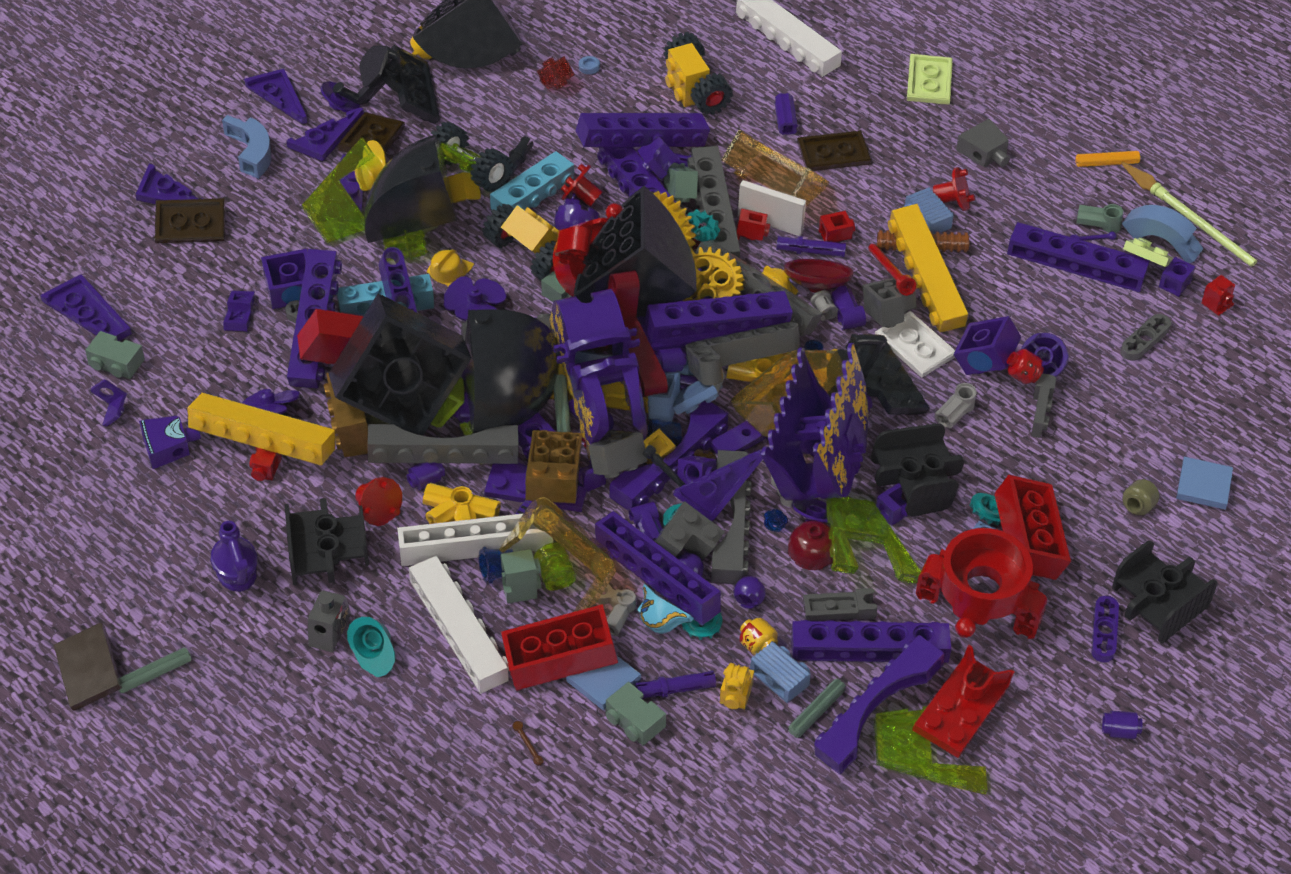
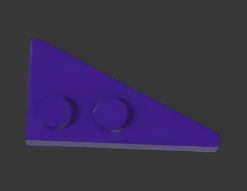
M284 69L244 79L246 88L301 124L307 123V116Z

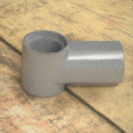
M969 383L957 385L955 393L935 413V419L938 423L942 424L945 428H952L966 413L971 412L975 406L976 388Z

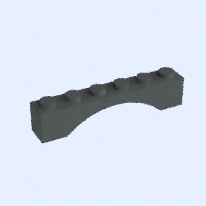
M368 424V463L518 464V425H503L462 437L434 438L413 434L394 424Z
M718 450L717 469L747 456V452ZM745 481L730 499L734 519L728 533L713 549L711 583L736 584L742 576H747L748 561H743V555L748 556L749 540H744V535L749 536L750 520H745V516H750V501H746V496L751 494V481Z

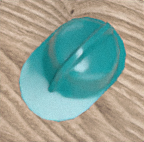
M362 616L355 619L347 630V640L361 668L376 677L387 675L395 663V651L391 643L389 630L384 624L371 617Z

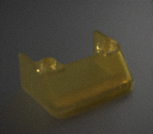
M738 129L721 161L736 169L734 174L744 180L748 176L769 189L806 200V207L829 184L828 180L808 167L805 168L740 129Z
M798 350L785 354L731 399L734 409L765 437H768L769 430H775L774 415L775 413H781L780 398L783 396L787 397L786 382L787 380H793L791 373L792 365H799L797 359ZM805 350L808 362L819 384L829 393L834 385L837 386V377L843 376L842 360L838 352L832 350Z
M544 497L537 498L528 506L499 548V551L503 553L519 542L532 524L539 530L545 531L587 566L595 576V579L573 612L589 608L598 601L615 575L616 566L613 556L605 546L553 502Z

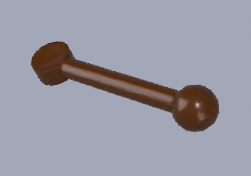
M515 721L512 725L513 730L518 731L534 758V764L537 766L542 765L544 759L537 754L523 731V723Z

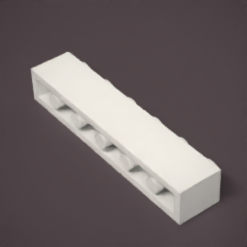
M737 0L736 13L741 19H745L754 29L763 32L769 40L775 41L782 50H787L797 61L807 65L812 72H816L823 77L841 66L842 51L773 0Z
M550 511L397 528L401 566L416 565L434 556H437L440 562L496 556L532 549V551L553 549V527Z
M434 556L409 567L411 584L479 693L481 694L509 681V666L506 657H501L498 653V646L494 638L487 636L483 621L475 617L471 602L464 600L461 587L457 581L453 582L450 578L451 574L445 563L441 564L438 557Z

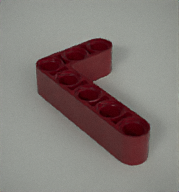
M636 271L611 274L608 289H612L617 298L625 327H628V329L636 328L637 330L636 336H631V340H640V345L629 348V353H635L639 364L638 374L643 397L667 393L668 382L666 375L636 317L640 289L638 275Z

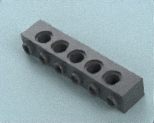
M718 146L692 148L691 157L687 158V165L689 168L698 171L697 198H694L695 205H699L700 212L706 210L707 215H714V220L719 221L718 227L720 232L713 241L740 258V247Z
M713 240L700 242L695 254L699 253V247H702L703 252H707L708 248L711 247L712 253L721 249V256L728 252L730 260L736 259V266L741 267L740 274L744 278V281L741 282L743 283L744 290L739 291L741 295L785 291L793 311L790 322L798 323L800 336L809 335L815 330L823 315L822 312ZM707 266L700 267L703 271L709 268ZM722 278L718 281L723 284L727 281V279Z

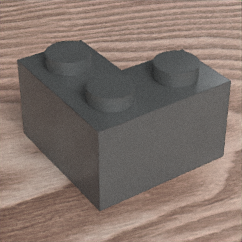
M894 278L862 285L864 309L882 327L891 328L896 326V324L905 322L904 313L917 308L916 292L908 296L902 295L896 288V280Z
M609 430L598 442L588 445L594 474L604 475L605 478L617 477L619 472L635 470L639 464L647 462V458L643 455L645 446L641 432Z
M684 501L671 516L654 542L674 557L684 548L689 553L700 557L703 561L714 549L725 531Z

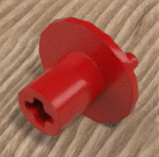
M581 163L577 169L582 173L574 181L569 177L565 181L570 187L565 184L561 187V190L564 192L561 200L564 201L572 192L591 207L603 191L585 177L592 167L590 164L585 167Z
M956 167L952 171V181L933 186V193L943 203L957 200L962 211L969 210L970 202L976 200L975 195H970L965 177L968 175L967 169L962 170L960 167Z
M379 477L358 487L355 499L363 507L364 520L370 525L382 526L400 514L402 491L397 482L391 478Z

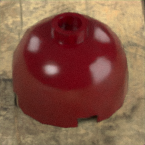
M810 520L801 523L793 529L788 540V555L791 556L797 566L807 570H821L823 567L831 565L838 554L837 536L832 528L823 522Z

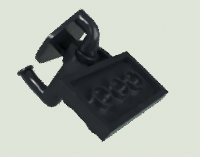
M374 45L365 53L359 65L363 87L358 93L344 87L342 82H338L333 87L334 93H338L340 96L358 105L367 104L387 84L398 93L400 107L405 112H410L423 121H428L432 124H436L440 120L428 62L396 45H393L391 48Z
M852 334L848 344L854 343L866 382L867 395L877 397L887 414L921 415L927 413L930 407L918 391L911 377L907 374L902 363L894 354L891 346L887 343V338L879 334ZM845 349L837 350L829 362L830 397L833 392H838L836 380L838 376H843V360H849L847 350Z

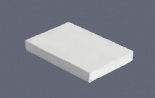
M744 180L741 182L738 216H740L741 208L768 214L766 223H769L770 227L801 236L804 228L806 200Z
M911 311L904 314L905 322L896 324V326L891 328L882 327L875 331V334L884 335L887 338V343L891 346L893 352L921 378L955 358L953 355L955 350Z

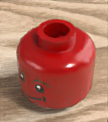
M1027 349L1012 352L1007 359L1008 374L1022 384L1035 383L1044 371L1041 358Z

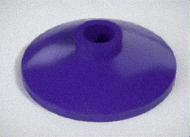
M326 81L321 85V93L333 109L349 112L360 107V105L333 92V87L337 83Z
M817 499L792 501V508L805 517V521L833 523L840 519V512L832 505Z

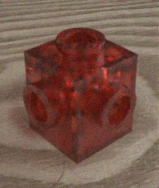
M565 56L556 60L551 57L542 62L543 67L537 70L541 83L547 89L553 87L556 90L568 84L566 80L575 75Z

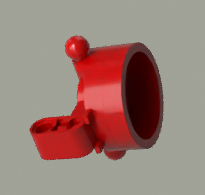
M610 204L606 208L607 218H598L559 230L553 251V268L558 282L572 297H574L577 275L582 274L585 264L582 262L584 257L588 255L589 247L611 216L616 218L623 210L621 205Z
M975 528L964 531L954 537L945 550L941 549L939 555H929L919 574L916 587L918 599L929 600L931 604L937 602L942 591L946 600L952 605L953 613L960 618L955 624V631L962 638L971 637L975 633V624L985 625L989 619L1003 618L1013 614L1016 615L1013 627L1015 634H1022L1028 636L1027 639H1033L1042 622L1047 605L1046 595L1038 591L1040 584L1031 581L1033 562L1026 547L1014 536L992 528ZM977 576L989 577L1000 588L994 593H982L973 590L969 586L968 580Z

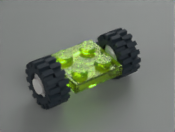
M442 122L441 126L437 125L435 127L436 131L432 130L431 134L437 136L441 145L445 163L447 165L459 163V168L470 172L472 181L488 192H494L501 185L506 184V179L510 180L509 173H513V169L510 167L513 166V163L510 162L511 159L507 155L494 148H491V150L487 148L485 153L480 152L479 154L465 148L469 146L467 142L469 136L466 135L467 132L454 123Z

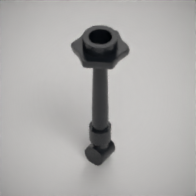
M648 445L643 451V455L651 459L656 466H659L679 487L685 485L681 478L663 461L664 459L655 453L656 449L652 445Z

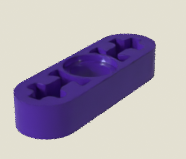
M1111 596L1099 597L1094 607L1091 654L1094 659L1103 663L1113 660L1117 649L1119 603ZM1104 605L1109 606L1108 617L1104 616ZM1102 625L1108 626L1112 632L1108 634L1102 633L1098 627ZM1102 641H1107V653H1102L1100 649Z

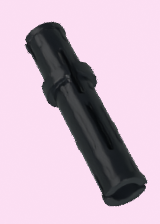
M522 137L518 145L509 152L510 162L513 163V166L510 167L513 169V173H509L510 177H512L519 165L525 162L527 153L534 145L533 141L527 145L530 141L529 137Z

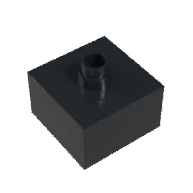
M378 293L329 372V377L335 398L384 422L423 436L472 358L462 335Z

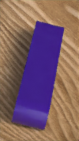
M395 247L387 248L378 263L385 296L395 302H402L407 308L417 312L404 256ZM386 258L393 259L396 264H389ZM391 280L399 281L401 286L393 285Z

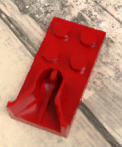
M968 645L963 659L915 722L912 731L959 758L1009 688L1015 671H993L976 661L973 646Z

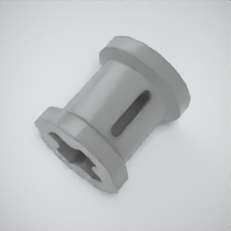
M822 290L812 296L810 302L813 307H816L818 311L823 313L822 321L833 319L837 316L838 308L832 304L831 295L828 291Z

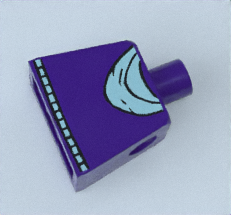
M178 416L139 421L152 469L190 455L188 442L201 439L200 431L188 427L183 428L181 419Z

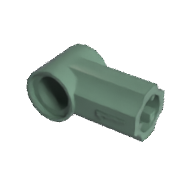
M1109 204L1104 208L1079 205L1076 224L1102 227L1105 232L1113 231L1117 233L1121 230L1123 209L1116 204Z

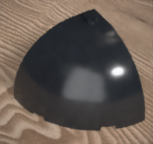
M443 0L420 23L422 29L417 28L413 34V39L428 55L441 63L458 68H478L491 65L509 54L510 56L515 55L521 50L520 46L523 45L518 32L498 0Z
M436 135L418 140L401 150L378 174L370 189L365 207L364 223L368 243L457 221L445 158Z
M643 186L622 204L624 209L616 218L611 216L589 247L588 255L584 257L582 262L585 264L582 274L577 275L574 288V297L576 296L580 302L591 303L590 293L607 290L611 274L636 271L639 278L640 289L636 317L646 316L648 305L683 301L697 291L695 263L683 232L663 203L647 187Z
M501 309L468 310L465 343L472 359L465 368L464 375L472 434L503 425L515 424L519 426L537 414L552 396L557 375H559V364H557L556 359L560 355L559 352L554 353L553 350L554 345H558L557 339L547 325L521 312Z

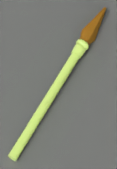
M1121 163L1142 189L1148 190L1151 194L1164 200L1250 267L1257 263V260L1172 196L1160 183L1156 182L1152 175L1127 163Z

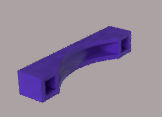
M701 402L699 407L690 413L689 427L682 442L674 451L665 456L663 461L677 474L679 458L694 455L697 449L708 450L711 440L727 432L728 413L712 402ZM654 463L638 467L635 470L623 471L610 483L609 498L628 510L631 507L646 504L654 493L659 494L663 490L665 483L671 478Z
M918 635L914 641H908L903 647L902 653L896 659L893 658L887 663L884 672L869 682L867 690L852 700L850 708L844 714L840 713L834 719L832 727L826 733L822 732L814 742L815 756L840 775L858 757L860 734L867 718L874 709L886 698L900 690L928 683L944 666V652L921 635Z

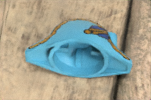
M644 584V600L637 611L640 612L641 620L646 627L655 633L663 634L670 632L682 623L691 622L694 619L688 613L663 600Z

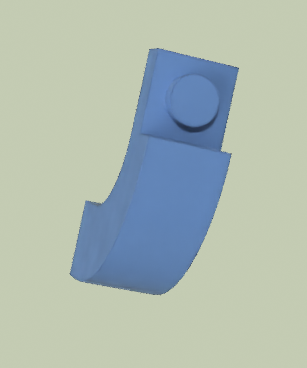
M226 115L222 120L224 135L248 145L238 156L240 171L259 179L268 169L272 158L267 130L260 122L251 117L246 122H243L240 119Z
M1144 205L1131 210L1122 222V225L1133 238L1139 239V237L1155 235L1167 240L1187 263L1194 262L1203 250V247L1193 235L1197 228L1182 214L1170 208L1159 205Z

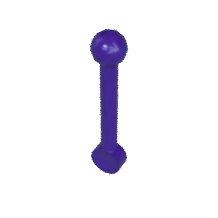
M1112 231L1109 234L1081 237L1071 235L1070 237L1083 241L1108 238L1115 240L1117 234Z

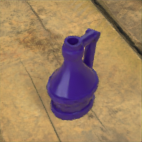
M225 521L220 526V540L215 543L211 551L210 562L219 582L225 588L241 592L249 589L257 578L258 554L255 547L247 539L240 537L238 526L233 521Z

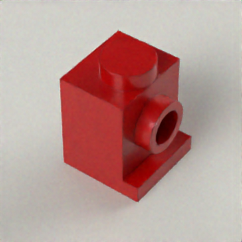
M741 208L736 229L738 240L740 236L746 237L749 240L760 241L763 240V236L768 237L770 224L766 223L768 214Z
M846 210L822 215L819 221V232L824 241H844L852 239L853 232H855V223L853 219L849 218Z
M1222 275L1218 276L1206 285L1201 303L1220 316L1234 305L1232 300L1234 298L1235 284Z
M255 447L256 454L251 455L249 467L252 468V478L257 481L273 480L282 455Z

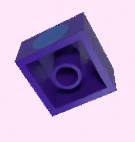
M307 249L261 257L264 279L272 309L286 307L291 301H300L308 253Z
M1009 316L969 323L953 355L966 375L982 374L995 370L1001 371L1007 369V359L1012 352H1015L1022 337Z

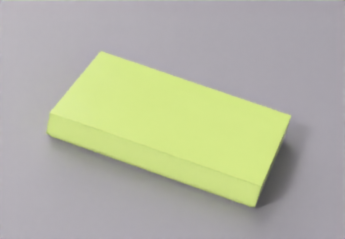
M910 54L907 101L950 105L953 58Z

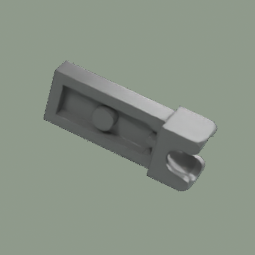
M1042 374L1036 381L1033 399L1037 400L1031 432L1032 437L1041 438L1042 430L1047 431L1050 416H1045V413H1050L1056 383V377L1053 375Z
M862 588L856 589L855 592L804 594L805 620L876 619L877 605L871 604L873 602L874 589Z

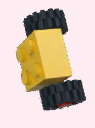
M685 32L684 35L679 33L677 38L673 36V41L667 42L668 46L664 47L665 52H663L668 69L665 76L668 88L672 87L676 100L681 101L684 107L696 105L700 112H704L706 115L709 112L711 115L715 114L716 110L718 113L721 112L720 108H726V103L732 101L730 99L733 97L731 86L721 74L712 73V77L710 76V69L702 57L705 56V48L694 33L689 34V32Z
M502 204V206H497V210L493 209L491 211L492 215L487 216L488 221L484 222L483 225L485 227L482 228L483 236L495 246L502 248L503 246L506 247L508 243H512L513 239H517L534 252L536 259H532L531 263L533 265L530 266V269L532 270L531 273L540 281L554 271L553 251L558 238V229L528 207L523 210L518 205L513 208L509 204Z

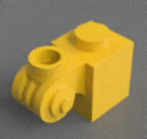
M730 663L724 669L723 675L725 677L720 689L719 703L724 704L730 709H745L753 686L754 670H750L746 666L741 667L740 665Z

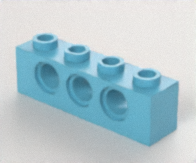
M557 151L553 152L490 194L491 209L497 210V206H502V204H509L513 208L518 205L523 210L527 207H537L542 200L548 196L555 195L557 190L564 184L568 186L569 184L565 181L569 177L574 180V164Z
M424 274L409 277L417 311L434 308L430 275ZM391 280L393 285L401 286L399 281ZM382 281L340 287L337 295L339 312L364 316L378 293L385 296ZM397 302V303H399V304H401V305H403V306L406 307V305H405L404 303H402V302Z

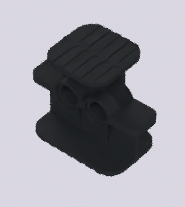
M933 423L891 429L880 433L875 440L870 456L874 464L880 465L875 476V482L877 486L900 483L907 499L905 511L911 517L944 511L952 505L956 496L958 483L955 479H949L948 476L959 474L965 461L962 455L950 456L943 440L945 428L942 424Z
M326 498L320 499L321 510L290 513L289 504H284L293 585H297L298 575L327 572L328 583H335L334 566L340 560L364 557L365 567L369 566L362 505H359V515L336 518L328 513Z
M1146 541V543L1135 549L1134 552H1131L1120 563L1114 577L1112 589L1117 591L1123 586L1136 597L1128 604L1124 616L1128 620H1132L1140 614L1160 631L1158 641L1163 644L1209 607L1218 582L1212 579L1205 583L1192 573L1196 562L1192 557L1186 558L1177 566L1166 565L1152 553L1154 543Z

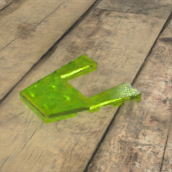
M363 137L360 138L301 205V208L327 244L365 231L364 215L340 182L341 179L375 157Z
M848 497L829 498L826 501L827 520L831 526L828 533L829 539H832V546L830 548V557L833 558L832 571L855 574L859 566L848 539L883 544L897 580L911 583L918 582L920 569L874 502Z
M923 706L921 710L908 711V709L875 714L874 731L876 764L878 766L980 794L987 793L986 767L932 763L931 742L912 731L915 722L927 706Z

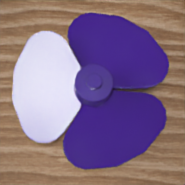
M462 276L452 282L444 294V307L448 311H455V316L458 319L466 321L468 310L496 309L487 303H503L506 300V293L504 288L495 281L482 278L477 280L473 286V282L469 277Z
M263 389L246 398L242 404L283 414L287 412V407L277 403L294 401L300 397V392L287 390L274 395L270 389Z

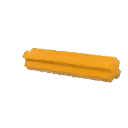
M1139 151L1077 154L1075 157L1077 167L1122 165V162L1127 164L1140 163Z

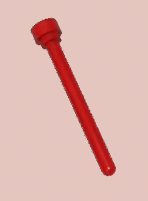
M870 244L868 250L896 280L897 290L905 296L913 294L917 287L916 281L910 275H903L876 244Z

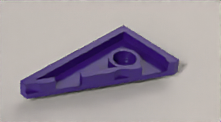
M359 107L358 109L346 112V117L338 121L333 118L318 125L316 128L305 131V136L299 139L289 138L286 141L287 148L324 161L363 115V108Z
M153 164L148 165L135 194L136 201L156 204V200L198 199L192 195L190 189L180 182L174 181L168 174L162 175L156 171Z
M762 450L755 451L676 488L673 495L682 502L688 503L713 522L763 460L761 456Z

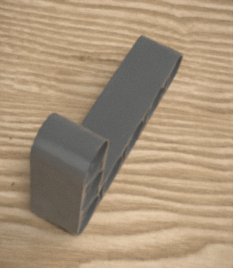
M786 322L691 342L686 345L688 368L703 385L720 384L723 382L722 366L798 350L801 347L799 325L796 322Z

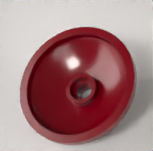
M796 259L784 265V272L791 280L802 287L809 288L814 293L842 286L853 278L854 273L850 267L844 264L822 259Z

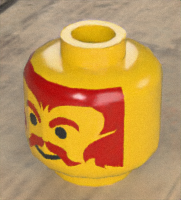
M763 618L748 619L742 624L739 641L754 656L770 644L771 641L778 645L777 631Z

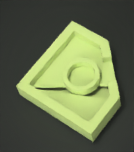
M1140 237L1139 239L1127 240L1123 247L1128 252L1164 267H1167L1173 257L1168 255V251L1159 247L1154 248L1151 246L1152 242Z

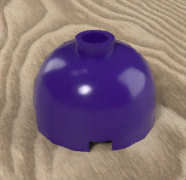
M561 205L558 207V211L556 210L554 227L558 230L566 229L579 223L598 219L600 215L592 208H589L588 211L582 210V205Z
M1034 334L1025 341L1021 348L1027 349L1041 358L1044 368L1042 374L1057 377L1063 373L1068 365V348L1063 340L1054 334Z

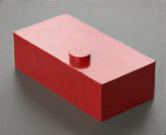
M316 309L297 335L300 359L335 364L364 316Z
M1008 474L994 493L1002 530L1017 538L1026 547L1033 562L1032 575L1057 580L1070 564L1071 558L1052 484Z
M603 604L501 631L509 671L516 691L618 663Z

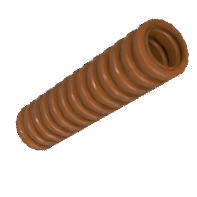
M879 230L877 233V246L880 250L885 248L888 251L889 248H892L893 251H896L897 245L894 233L891 234L889 230H886V232ZM930 231L938 249L942 250V252H946V250L953 252V250H956L959 253L960 250H963L964 253H967L969 250V235L967 232H964V234L957 232V234L950 232V234H947V232L940 234L939 231H936L933 234Z

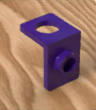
M104 379L91 388V393L109 404L102 424L107 427L119 419L124 412L125 407L123 405L127 393ZM108 388L113 391V394H104L100 389Z

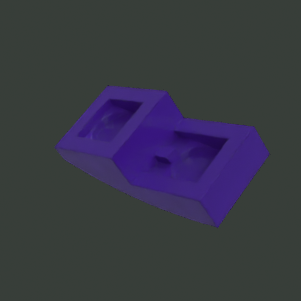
M231 291L227 301L228 311L223 321L224 330L248 331L255 300V291Z

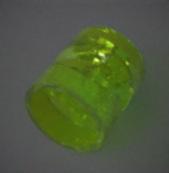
M546 544L536 551L534 559H539L541 578L548 590L556 591L570 587L575 582L576 572L569 561V556L563 544Z

